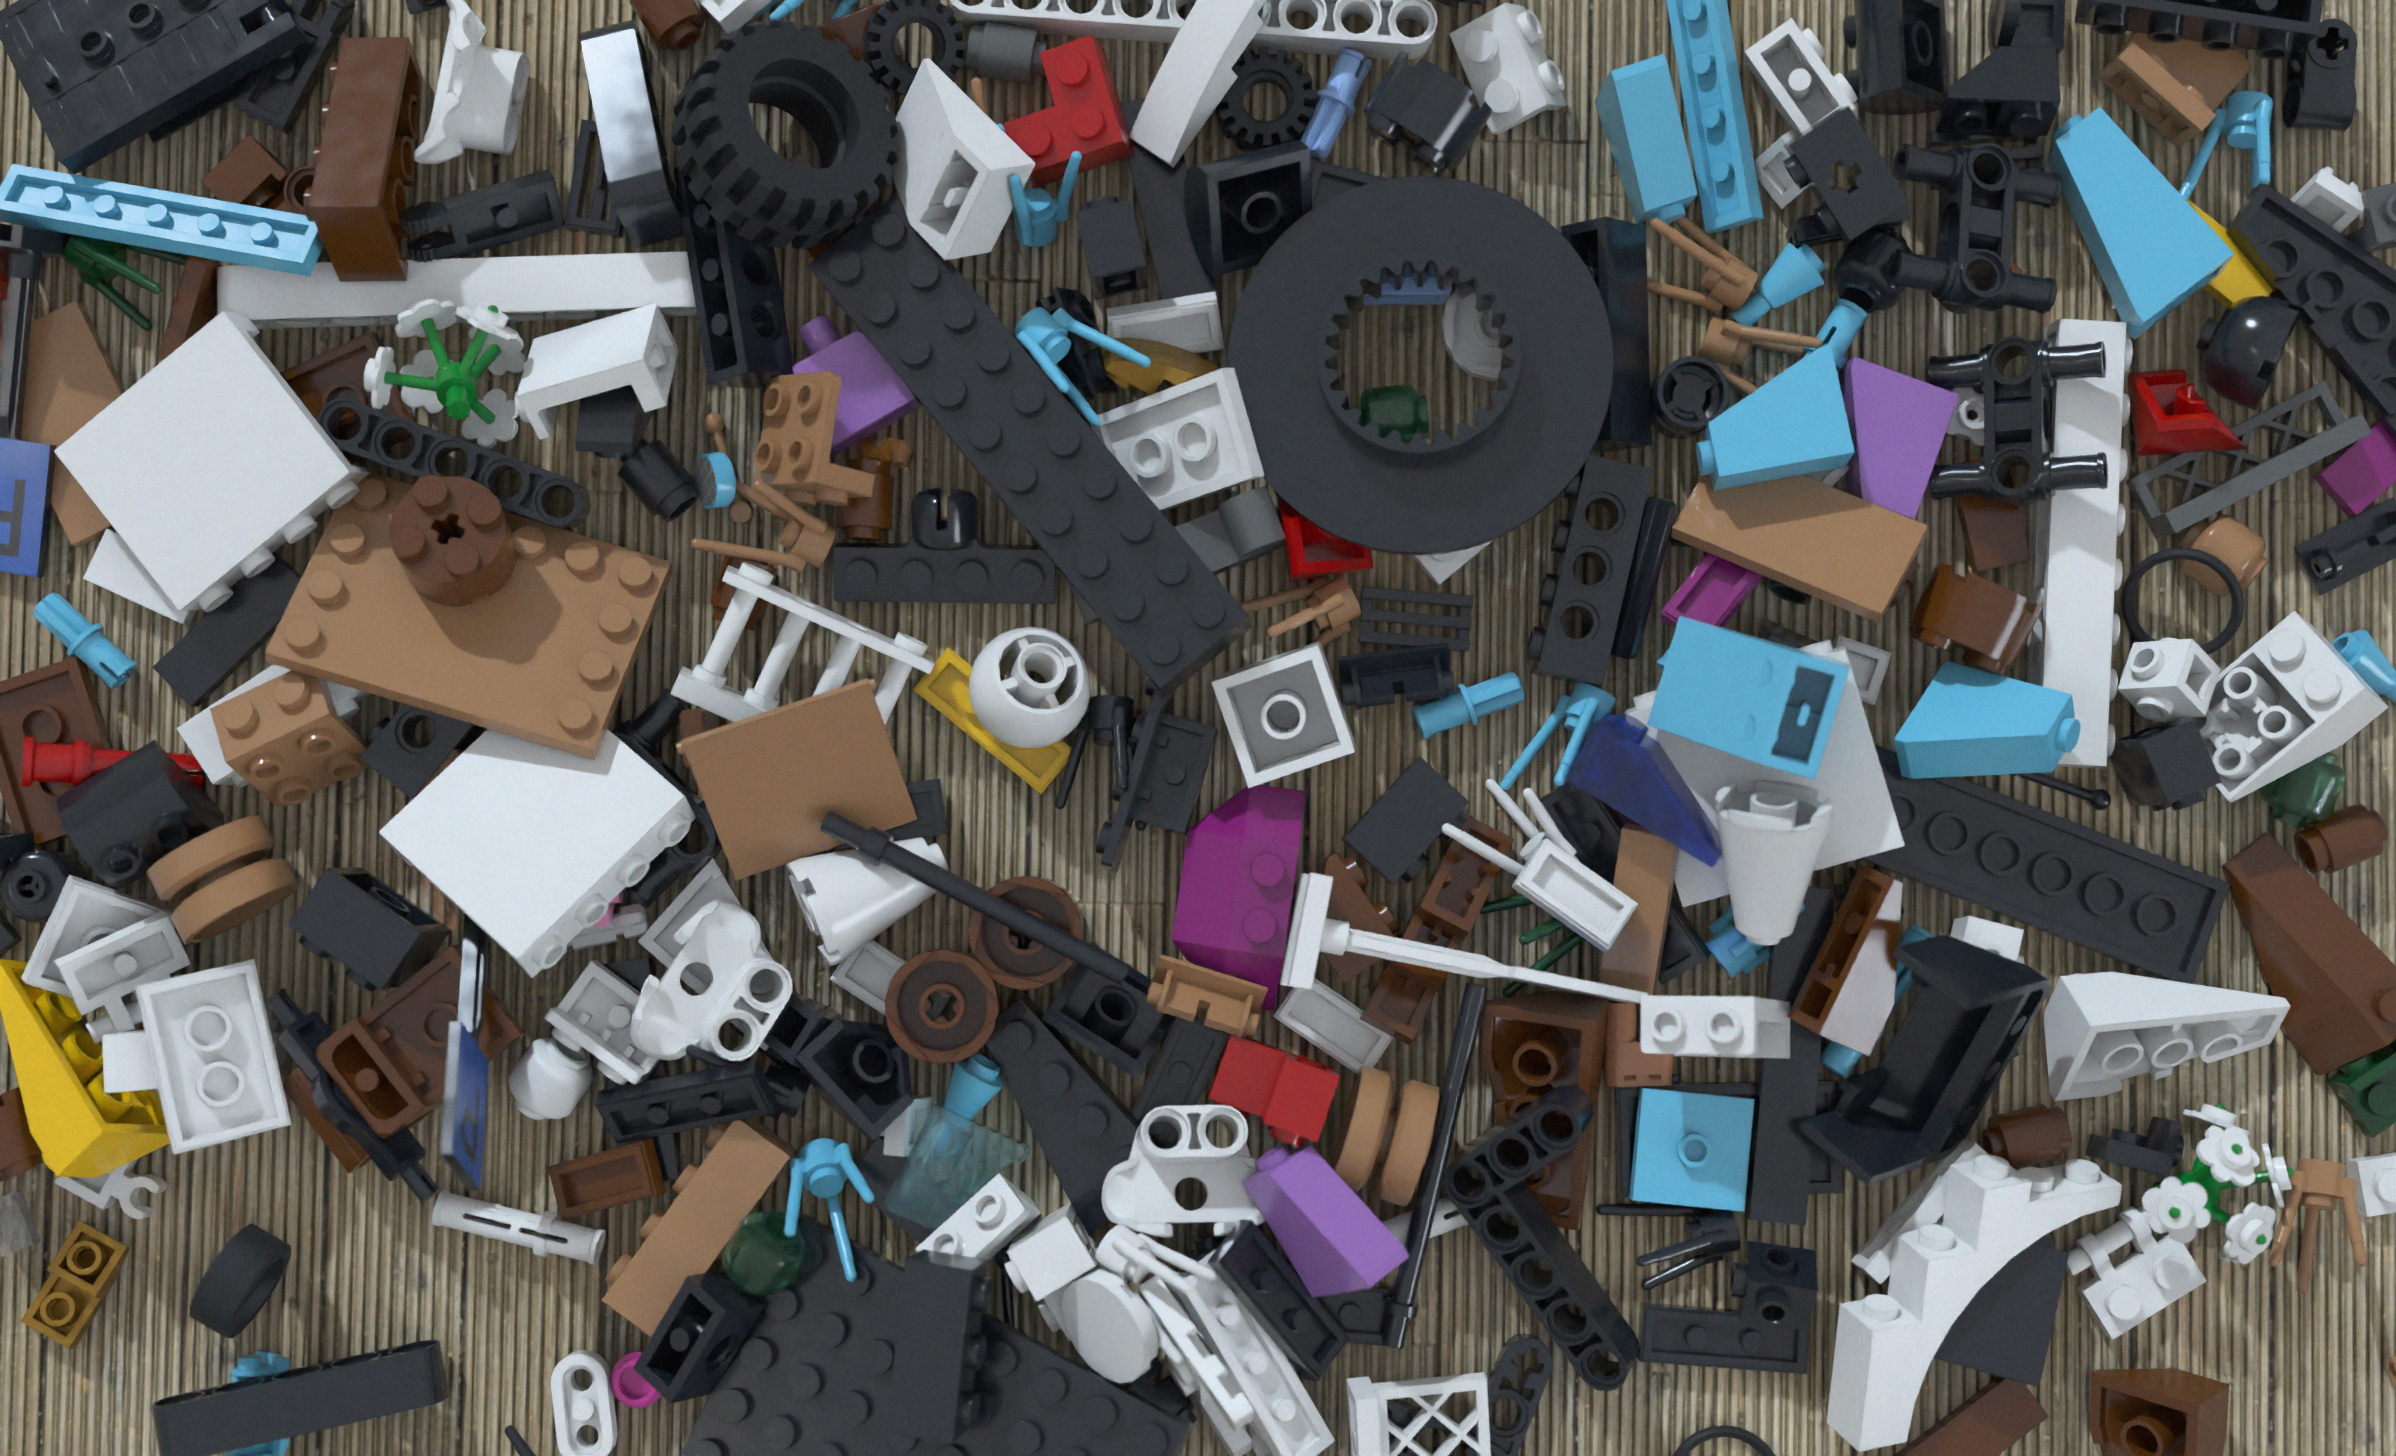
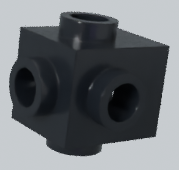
M1748 1241L1743 1262L1733 1263L1730 1276V1296L1739 1297V1320L1808 1331L1818 1293L1815 1250Z

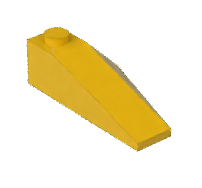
M0 959V1010L30 1133L41 1149L43 1161L57 1177H99L169 1144L170 1141L161 1101L153 1089L104 1093L102 1042L95 1044L90 1034L78 1023L82 1015L75 1003L67 996L24 983L21 977L28 962Z

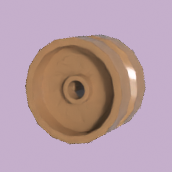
M261 815L241 818L215 828L173 850L146 871L147 878L160 901H180L185 899L176 907L171 915V921L185 945L195 944L231 930L274 907L299 888V882L286 859L262 860L270 853L275 844V839Z
M1362 1065L1357 1073L1347 1101L1330 1167L1353 1192H1357L1366 1184L1376 1161L1377 1166L1374 1177L1376 1198L1397 1205L1407 1206L1430 1150L1438 1108L1439 1087L1410 1080L1401 1087L1393 1109L1389 1110L1393 1093L1391 1074Z

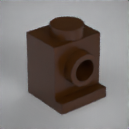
M248 134L200 181L215 195L212 199L265 208L284 191L285 181L291 172L268 148Z

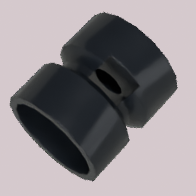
M1686 356L1672 362L1650 384L1651 425L1658 433L1671 439H1687L1701 433L1710 421L1724 412L1728 404L1729 384L1725 373L1716 363L1704 357Z

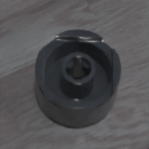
M1399 52L1363 109L1364 114L1368 117L1367 123L1369 124L1366 131L1375 139L1391 148H1394L1398 141L1414 151L1416 155L1413 161L1418 166L1436 177H1441L1445 169L1455 171L1493 111L1485 101L1479 110L1468 102L1474 91L1446 71L1422 58L1418 60L1415 67L1408 65L1409 53Z

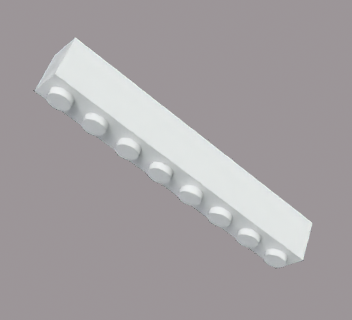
M2060 318L2043 328L2042 339L2046 340V342H2051L2053 347L2092 344L2103 341L2106 349L2107 366L2105 378L2089 377L2054 380V385L2050 386L2051 452H2053L2054 457L2093 455L2105 452L2108 464L2107 489L2056 490L2055 496L2035 502L2030 603L2039 604L2043 608L2028 638L2026 682L2072 694L2075 719L2080 721L2081 726L2080 735L2075 748L2070 753L2065 752L2056 766L2094 768L2107 766V757L2112 755L2115 746V729L2112 724H2109V701H2113L2116 696L2118 677L2116 670L2111 668L2112 646L2117 644L2120 635V619L2118 614L2113 612L2114 591H2118L2120 588L2123 566L2121 560L2116 558L2117 536L2122 534L2125 524V508L2122 503H2118L2119 481H2123L2128 465L2127 452L2124 448H2121L2122 427L2126 425L2130 413V399L2128 394L2123 393L2124 372H2127L2131 365L2133 348L2131 340L2126 339V322Z

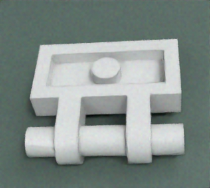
M164 910L54 960L81 1015L101 1006L105 1009L106 1015L85 1024L95 1044L102 1042V1035L135 1031V1025L142 1022L138 1000L124 1005L121 999L122 996L135 991L134 986L171 978V973L191 964L172 922Z
M2133 1206L2127 1208L2117 1215L2118 1221L2095 1236L2091 1232L2076 1240V1248L2069 1251L2065 1270L2072 1277L2088 1267L2094 1275L2092 1279L2077 1287L2076 1290L2104 1335L2112 1340L2207 1281L2184 1243L2174 1241L2168 1231L2154 1239L2149 1223L2152 1215L2143 1206L2138 1209ZM2131 1241L2137 1251L2112 1266L2108 1255Z

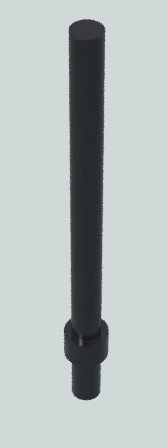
M831 810L827 813L821 824L820 831L857 849L858 857L876 866H879L882 862L1120 986L1124 983L1132 965L893 843L894 836L875 826L868 830Z

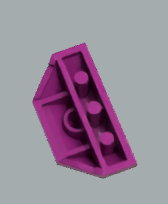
M1257 785L1251 788L1246 786L1188 829L1172 941L1186 960L1194 965L1268 987L1260 1009L1274 1010L1300 846L1305 791Z

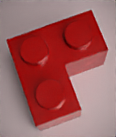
M1092 35L1040 52L1055 106L1003 123L1006 135L1036 163L1026 184L1031 188H1038L1062 180L1070 156L1074 151H1079L1082 155L1078 174L1134 155L1135 151L1129 138V131L1106 52Z
M1229 1033V1038L1225 1044L1208 1092V1098L1217 1101V1105L1235 1108L1241 1112L1246 1122L1249 1113L1262 1117L1263 1123L1269 1125L1270 1136L1296 1146H1302L1304 1138L1318 1142L1340 1076L1335 1068L1244 1035L1239 1038Z

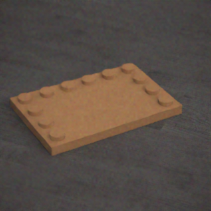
M369 472L370 474L356 484L360 489L358 494L349 502L334 510L265 651L268 663L595 760L673 573L672 561L504 512L513 533L516 547L515 566L507 582L491 596L487 593L480 598L471 600L472 604L452 607L437 604L422 596L412 585L390 543L389 529L393 512L400 500L413 489L414 485Z

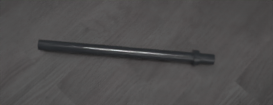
M1466 982L1439 1096L1433 1138L1421 1172L1404 1248L1410 1257L1399 1265L1393 1295L1386 1297L1384 1310L1388 1312L1381 1343L1394 1349H1403L1410 1318L1417 1317L1419 1305L1414 1300L1488 992L1487 986L1477 983Z

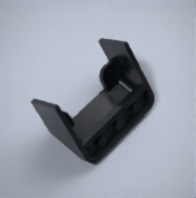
M1947 934L1928 937L1924 940L1897 946L1892 956L1912 970L1911 979L1922 988L1878 1068L1868 1070L1862 1074L1858 1072L1851 1074L1837 1091L1836 1097L1839 1099L1835 1110L1803 1120L1799 1130L1867 1186L1947 1157L1968 1135L2043 1005L2051 988V982L2030 966Z

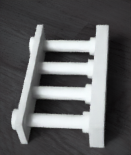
M742 562L740 569L728 565L722 581L737 587L703 664H696L694 670L682 666L670 693L671 695L733 722L776 709L779 700L775 698L776 693L809 621L841 634L813 696L842 687L861 644L892 657L875 694V699L885 725L912 667L931 674L935 665L934 659L925 654L928 645L901 632L897 633L895 639L880 634L772 585L771 581L774 577L772 574L749 563ZM759 597L788 610L789 613L755 687H748L746 693H742L724 685L727 677L723 673Z

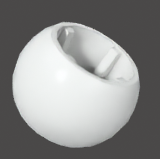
M1037 627L1012 629L996 636L981 650L975 659L969 679L971 706L981 725L996 739L1019 748L1046 747L1062 740L1082 720L1091 694L1089 673L1079 651L1058 633ZM1000 671L1003 676L1008 675L1006 680L1001 681ZM1026 671L1039 673L1044 677L1046 683L1033 681L1028 677Z

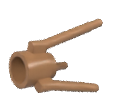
M1686 216L1675 220V222L1704 248L1660 219H1653L1650 225L1655 231L1709 267L1700 284L1708 292L1703 294L1650 279L1647 280L1648 292L1702 306L1718 315L1723 306L1737 312L1751 293L1759 273L1746 267L1745 261L1728 252Z
M1713 317L1698 357H1704L1716 363L1725 373L1728 383L1748 396L1756 391L1758 387L1732 371L1730 367L1732 364L1743 367L1750 346L1778 353L1804 356L1803 347L1817 349L1823 345V342L1820 338L1746 326L1727 319L1722 320Z
M736 479L737 493L786 522L779 544L787 547V553L694 538L691 541L692 548L783 565L801 573L806 563L817 568L820 567L833 544L836 528L828 525V522L811 515L761 480L754 481L753 488Z
M1342 576L1330 582H1327L1322 577L1305 586L1238 603L1247 613L1311 597L1304 601L1305 610L1270 627L1267 633L1270 637L1274 638L1312 620L1318 630L1328 627L1323 634L1312 642L1320 641L1323 649L1336 638L1350 632L1349 621L1361 616L1359 603L1351 587Z
M2299 1159L2298 1170H2293L2294 1174L2290 1177L2292 1189H2289L2285 1201V1207L2283 1208L2274 1236L2268 1263L2273 1267L2279 1265L2301 1199V1206L2306 1208L2297 1280V1291L2301 1294L2307 1293L2309 1288L2319 1210L2336 1211L2337 1201L2342 1200L2355 1262L2361 1267L2367 1264L2364 1238L2356 1203L2357 1180L2345 1178L2346 1165L2320 1159Z

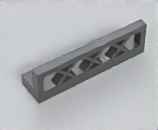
M2323 381L2230 428L2246 446L2251 430L2257 427L2278 433L2279 437L2273 456L2264 459L2245 453L2246 449L2180 453L2127 480L2126 483L2155 539L2175 534L2370 435L2372 431L2363 414L2345 419L2326 381ZM2312 399H2315L2329 425L2328 428L2316 434L2293 428L2300 405ZM2286 413L2283 424L2271 421ZM2290 437L2300 440L2299 443L2287 448ZM2208 452L2231 458L2225 480L2218 484L2196 477L2202 456ZM2189 462L2186 474L2174 470ZM2241 462L2253 465L2238 473ZM2160 476L2183 483L2176 505L2163 512H2160L2146 485ZM2193 486L2204 490L2190 497Z

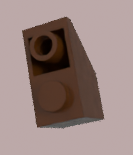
M1332 853L1324 859L1321 875L1333 877L1326 918L1349 922V928L1394 937L1393 934L1401 929L1383 902L1374 907L1361 889L1369 881L1354 859L1349 856L1342 861L1337 853ZM1345 951L1342 956L1322 952L1344 984L1381 959Z

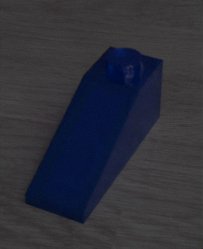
M1609 713L1599 719L1565 779L1713 868L1723 858L1719 833L1660 743L1646 735L1649 730L1648 727L1638 719L1625 713H1618L1617 717Z

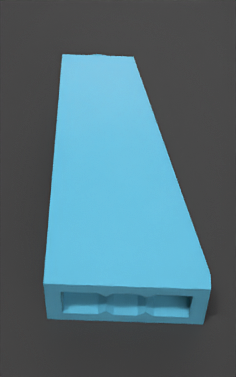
M2098 107L2084 119L2080 114L2071 117L2054 133L2055 143L2048 158V163L2052 172L2059 173L2063 178L2062 193L2119 316L2122 322H2126V331L2135 340L2220 275L2233 257L2234 252L2105 111Z

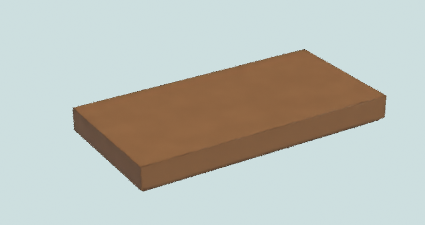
M76 300L31 323L21 438L24 441L56 445L57 449L125 392L84 305ZM3 336L0 337V362H1V352H2ZM55 453L51 504L71 545L81 547L103 536L106 528L115 530Z
M1701 475L1672 527L1671 537L1880 624L1926 537L1928 525L1803 475L1714 491L1710 475Z

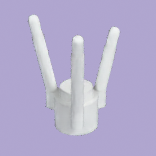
M1487 779L1485 782L1487 789L1530 839L1520 852V856L1525 860L1524 866L1449 823H1445L1442 826L1444 834L1517 877L1541 841L1546 838L1579 861L1575 856L1577 851L1562 836L1544 805L1531 788L1524 789L1523 796L1545 832H1540L1494 779Z
M1123 1224L1116 1225L1106 1234L1095 1253V1261L1105 1268L1106 1272L1115 1274L1124 1280L1126 1284L1121 1286V1288L1127 1292L1130 1298L1135 1293L1128 1286V1280L1137 1284L1149 1272L1185 1294L1192 1293L1193 1285L1155 1260L1156 1257L1208 1281H1214L1217 1277L1214 1270L1155 1242L1145 1233L1140 1232L1137 1235ZM1152 1316L1156 1326L1158 1345L1174 1364L1182 1365L1184 1362L1183 1355Z

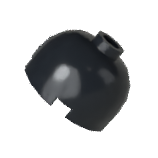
M2263 295L2245 297L2231 304L2220 320L2209 317L2201 332L2196 348L2206 351L2203 373L2212 389L2218 395L2235 404L2257 411L2283 355L2282 352L2288 340L2287 336H2291L2302 306L2279 298Z

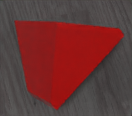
M2185 369L2128 373V390L2136 456L2249 449L2194 391V383L2188 384L2186 382L2187 372Z
M1274 491L1278 517L1287 537L1283 548L1289 583L1374 568L1371 549L1343 541L1319 529L1297 514Z

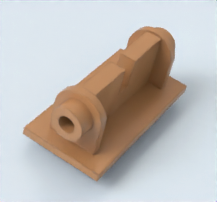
M1161 954L1148 988L1146 1003L1156 1006L1155 1012L1166 1013L1191 1022L1194 1021L1197 1008L1207 1010L1204 1026L1241 1038L1243 1033L1251 1036L1254 1035L1260 1016L1258 1012L1268 987L1194 965L1186 960H1178Z

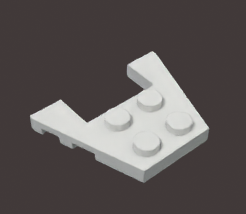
M1155 1275L1138 1286L1140 1299L1144 1301L1151 1315L1184 1357L1183 1364L1178 1366L1167 1356L1171 1365L1168 1367V1370L1182 1393L1186 1397L1190 1394L1193 1395L1229 1456H1243L1252 1450V1439L1243 1426L1254 1420V1409L1242 1392L1237 1394L1225 1376L1228 1373L1215 1354L1210 1356L1198 1338L1194 1324L1163 1281Z

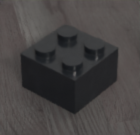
M362 867L327 868L288 923V926L302 935L298 941L304 948L324 959H328L332 955L349 967L345 972L349 979L369 991H375L377 987L381 990L399 987L429 963L451 931L449 927Z

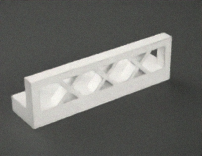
M1213 1250L1198 1263L1214 1270L1207 1261L1216 1250ZM1174 1271L1193 1285V1291L1190 1294H1185L1163 1281L1196 1327V1334L1210 1356L1215 1354L1228 1374L1225 1376L1237 1394L1242 1392L1253 1407L1254 1420L1243 1427L1252 1439V1448L1257 1456H1317L1335 1441L1285 1354L1218 1274L1214 1281H1208L1187 1271Z

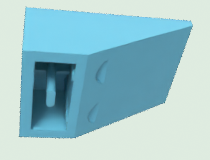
M1679 616L1647 725L1762 765L1815 780L1850 667L1848 663Z

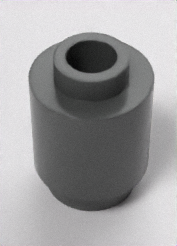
M987 21L985 26L972 25L967 43L968 50L966 51L967 69L977 70L980 77L1027 85L1033 84L1035 75H1045L1039 53L1048 50L1049 43L1041 41L1039 29Z

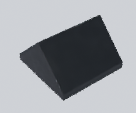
M1092 942L1090 943L1091 945H1093V946H1095V947H1097V948L1103 950L1102 948H1100L1099 946L1095 945L1094 943H1092ZM1077 963L1042 1020L1138 1080L1175 1016L1155 1012L1156 1006L1146 1003L1151 979L1131 967L1124 983L1120 986Z

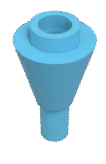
M1788 242L1757 286V292L1744 302L1737 312L1734 311L1730 317L1736 323L1751 326L1771 308L1774 310L1825 284L1820 276V273L1826 268L1824 263L1805 243L1797 249Z
M2357 630L2353 633H2343L2337 637L2331 645L2375 693L2385 695L2396 704V670L2366 630Z
M974 1053L969 1058L955 1062L942 1109L943 1116L927 1142L932 1149L946 1154L962 1125H966L1005 1086L1004 1080L998 1075L1001 1069L995 1062L977 1053Z

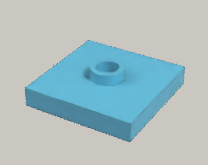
M1639 1087L1629 1198L1632 1201L1744 1212L1754 1099Z

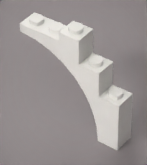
M1979 1155L1972 1161L1950 1164L1942 1226L1934 1224L1924 1225L1919 1230L1898 1233L1894 1236L1888 1295L1871 1294L1862 1300L1840 1304L1827 1423L1858 1452L1907 1442L1914 1404L1929 1365L1952 1324L1976 1293L2014 1256L2045 1234L2081 1216L2118 1206L2120 1204L2122 1184L2102 1172L2097 1164L2083 1159H2070L2063 1165L2046 1168L2025 1167L2020 1169L2019 1172L2012 1168L2007 1160L1994 1155Z

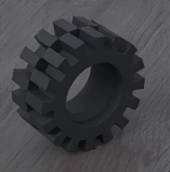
M886 0L879 5L880 9L876 13L871 14L867 21L870 23L868 30L863 32L862 41L866 43V50H863V55L873 70L872 75L874 78H878L883 86L899 94L907 95L919 67L911 68L904 65L898 59L894 49L897 33L902 27L910 23L922 24L930 30L935 40V51L931 60L953 82L957 79L955 74L958 69H963L966 61L962 59L963 50H968L967 40H963L962 31H965L961 21L956 20L954 17L955 12L949 6L940 3V0Z
M1259 47V54L1251 55L1250 50H1247L1241 54V59L1237 63L1235 62L1231 68L1238 77L1216 107V116L1218 123H1221L1223 126L1222 132L1227 139L1232 137L1235 140V147L1242 151L1245 147L1255 151L1298 141V138L1303 135L1308 122L1311 120L1315 104V90L1312 89V77L1309 72H1303V63L1298 58H1295L1293 61L1287 59L1288 52L1278 49L1277 55L1269 54V47ZM1259 83H1271L1279 87L1287 101V106L1282 115L1272 121H1259L1251 117L1245 109L1243 100L1245 94L1252 86Z

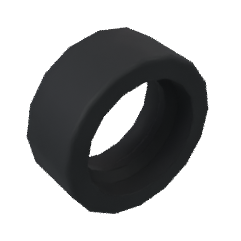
M249 1224L242 1228L229 1240L203 1276L190 1304V1317L225 1338H233L238 1335L255 1318L279 1283L291 1257V1246L254 1224Z

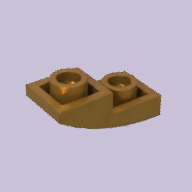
M1113 338L1149 357L1151 364L1146 368L1101 347L1105 370L1111 380L1127 390H1134L1137 387L1149 395L1155 393L1164 379L1171 388L1218 370L1216 363L1196 353L1152 340Z
M78 1220L48 1266L47 1270L51 1272V1275L24 1314L21 1322L63 1346L75 1349L110 1291L130 1247L89 1224Z

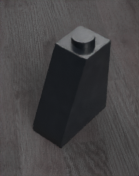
M2044 1235L2014 1256L1976 1293L1952 1324L1933 1358L2040 1387L2069 1252L2054 1249L2056 1239Z

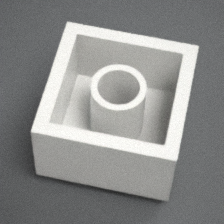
M1320 641L1218 675L1211 682L1248 788L1355 752L1356 743Z

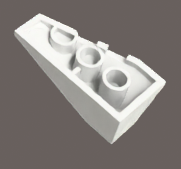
M2111 971L2060 976L2043 1013L2050 1094L2054 1101L2106 1096L2122 1091V1080L2150 1072L2153 1079L2157 1080L2172 1075V1067L2200 1056L2202 1061L2211 1063L2271 1044L2291 1005L2283 997Z

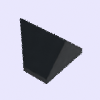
M837 1018L794 1058L823 1101L870 1141H874L914 1102L912 1099L908 1053L894 1040L887 1024L840 1020Z

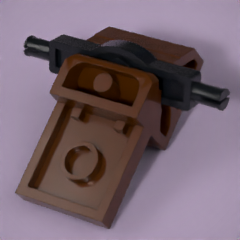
M451 945L362 1016L354 1017L335 1033H333L318 1012L312 1011L305 1016L288 995L285 988L274 993L264 1002L284 1026L285 1030L279 1036V1041L298 1064L294 1071L282 1082L286 1094L349 1174L358 1171L372 1160L387 1180L393 1181L400 1176L418 1198L420 1204L431 1198L441 1188L437 1186L419 1163L425 1157L426 1150L410 1129L444 1103L449 1022L458 1021L462 951L457 945ZM486 983L484 1022L479 1034L478 1045L489 1063L526 1032Z

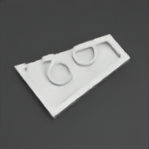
M713 858L637 941L667 968H669L684 945L674 940L675 934L704 905L717 898H725L741 906ZM760 939L759 946L774 962L764 943ZM693 962L682 970L680 979L700 995L710 987L711 973L704 964ZM763 969L756 972L751 978L750 992L757 1001L769 998L775 988V981L772 974ZM737 1018L729 1019L732 1024L744 1033V1027ZM763 1041L759 1046L765 1052L769 1048V1046Z

